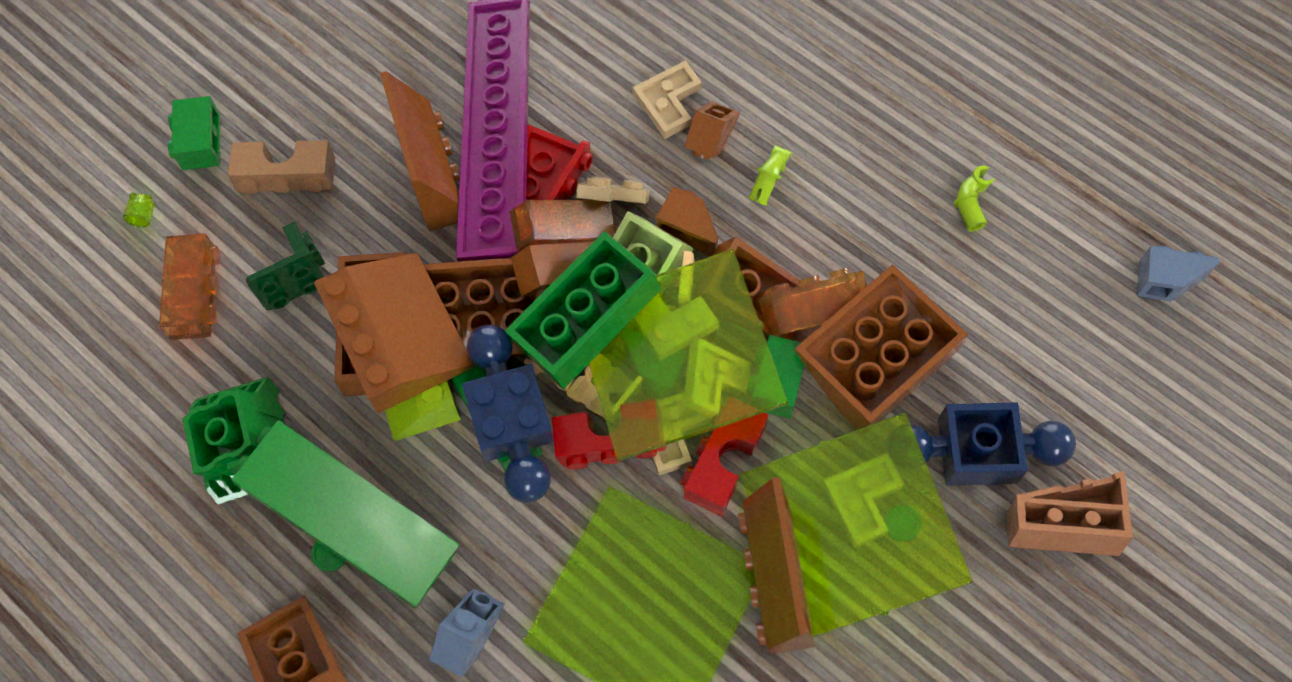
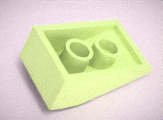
M627 211L613 236L617 242L654 271L661 290L658 292L660 297L664 295L681 272L684 251L692 252L694 249L644 218ZM633 320L625 326L634 332L637 329Z

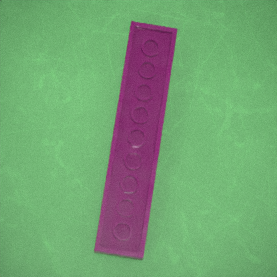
M481 0L469 2L456 259L458 262L511 258L525 249L530 32L529 0Z

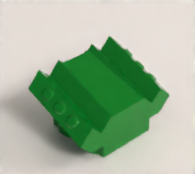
M269 376L197 398L189 407L190 412L188 415L182 418L193 474L203 476L205 488L217 504L248 495L232 482L231 479L235 475L232 473V470L244 455L250 456L258 446L256 439L268 425L273 427L278 420L284 423L283 415L285 411L276 401L280 391Z

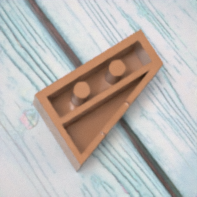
M1125 471L1114 473L1112 477L1093 480V478L1082 480L1080 484L1063 488L1059 485L1016 495L1006 513L1008 547L1120 556L1133 539Z

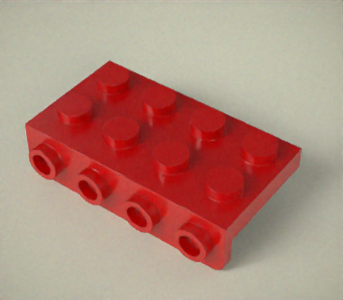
M530 124L528 125L525 248L529 245L545 244L548 237V229L553 222H558L563 212L564 202L568 196L572 197L578 187L580 175L583 171L587 172L592 164L593 154H591L590 142L582 140L580 145H577Z

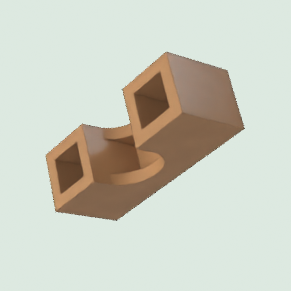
M328 140L296 141L294 154L289 160L282 163H273V158L264 142H232L228 177L237 192L254 194L258 191L287 193L300 190L308 192L332 190L335 155Z

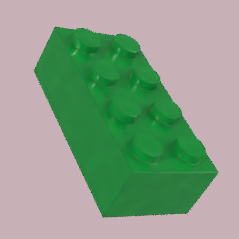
M604 231L505 332L519 350L564 390L658 294L661 287L654 271Z

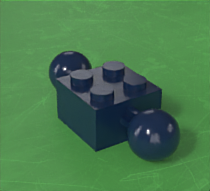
M483 325L475 329L469 336L467 354L473 364L481 369H485L486 377L462 383L479 448L484 462L509 455L511 463L507 466L504 473L506 491L513 499L519 502H535L547 493L551 483V475L546 464L539 458L532 456L530 449L554 442L550 422L533 365L529 364L507 371L505 363L509 360L512 353L511 339L502 328L495 325Z
M1018 402L946 404L938 418L940 436H930L920 426L906 424L896 428L890 434L887 441V453L895 465L903 469H918L924 466L931 457H943L946 486L1017 484L1028 471L1026 455H1032L1041 464L1059 466L1069 461L1076 449V439L1072 430L1058 421L1042 422L1031 433L1023 434Z

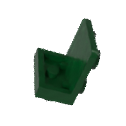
M295 222L282 227L295 254L246 278L248 287L265 310L283 308L297 297L316 292L317 288L314 281L325 277L320 266L325 264L317 246H315L308 231L301 233Z

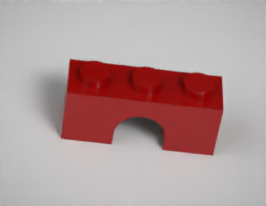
M731 397L725 408L720 406L719 415L713 417L711 425L715 426L711 436L705 435L698 446L696 455L700 456L695 468L689 465L680 485L684 486V499L722 517L737 487L739 476L726 470L721 465L719 459L724 453L731 450H738L752 456L766 428L769 415Z
M656 400L622 405L621 424L614 433L607 436L595 434L594 422L587 412L551 417L555 458L563 467L567 466V469L577 470L586 468L588 463L601 461L603 464H615L621 462L622 457L635 455L640 459L655 457L657 451H666L661 409Z

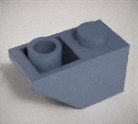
M1150 246L1139 261L1137 296L1171 302L1206 279L1219 264V258L1207 256L1202 252L1189 253L1172 250L1168 246Z
M472 588L439 625L429 661L462 677L479 657L505 603L492 598L487 593Z

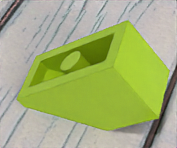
M448 380L385 410L394 442L461 420Z

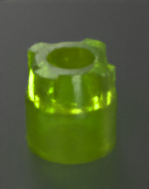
M130 193L123 220L135 227L149 226L155 205L151 199L152 196L149 194Z

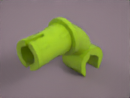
M775 145L766 162L761 168H757V171L760 172L750 195H748V199L767 206V201L777 179H781L779 176L780 171L784 172L786 170V162L792 156L791 151Z
M985 165L978 166L970 177L962 183L957 199L953 202L954 207L959 209L968 232L982 229L987 224V220L977 201L979 198L978 193L985 192L995 178L990 180L980 178L984 177L990 167Z

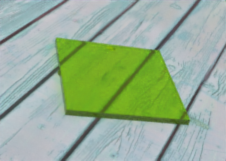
M733 249L656 275L661 287L658 294L589 363L593 375L591 383L596 386L618 461L788 405L762 331L764 324L761 320H758Z
M906 412L835 439L820 441L816 446L740 473L748 497L770 479L780 477L789 501L813 638L878 615L885 617L890 611L973 583Z
M609 486L523 643L594 682H711L751 601L750 586L756 585L754 570L747 571L744 553L693 528L688 522L683 523Z

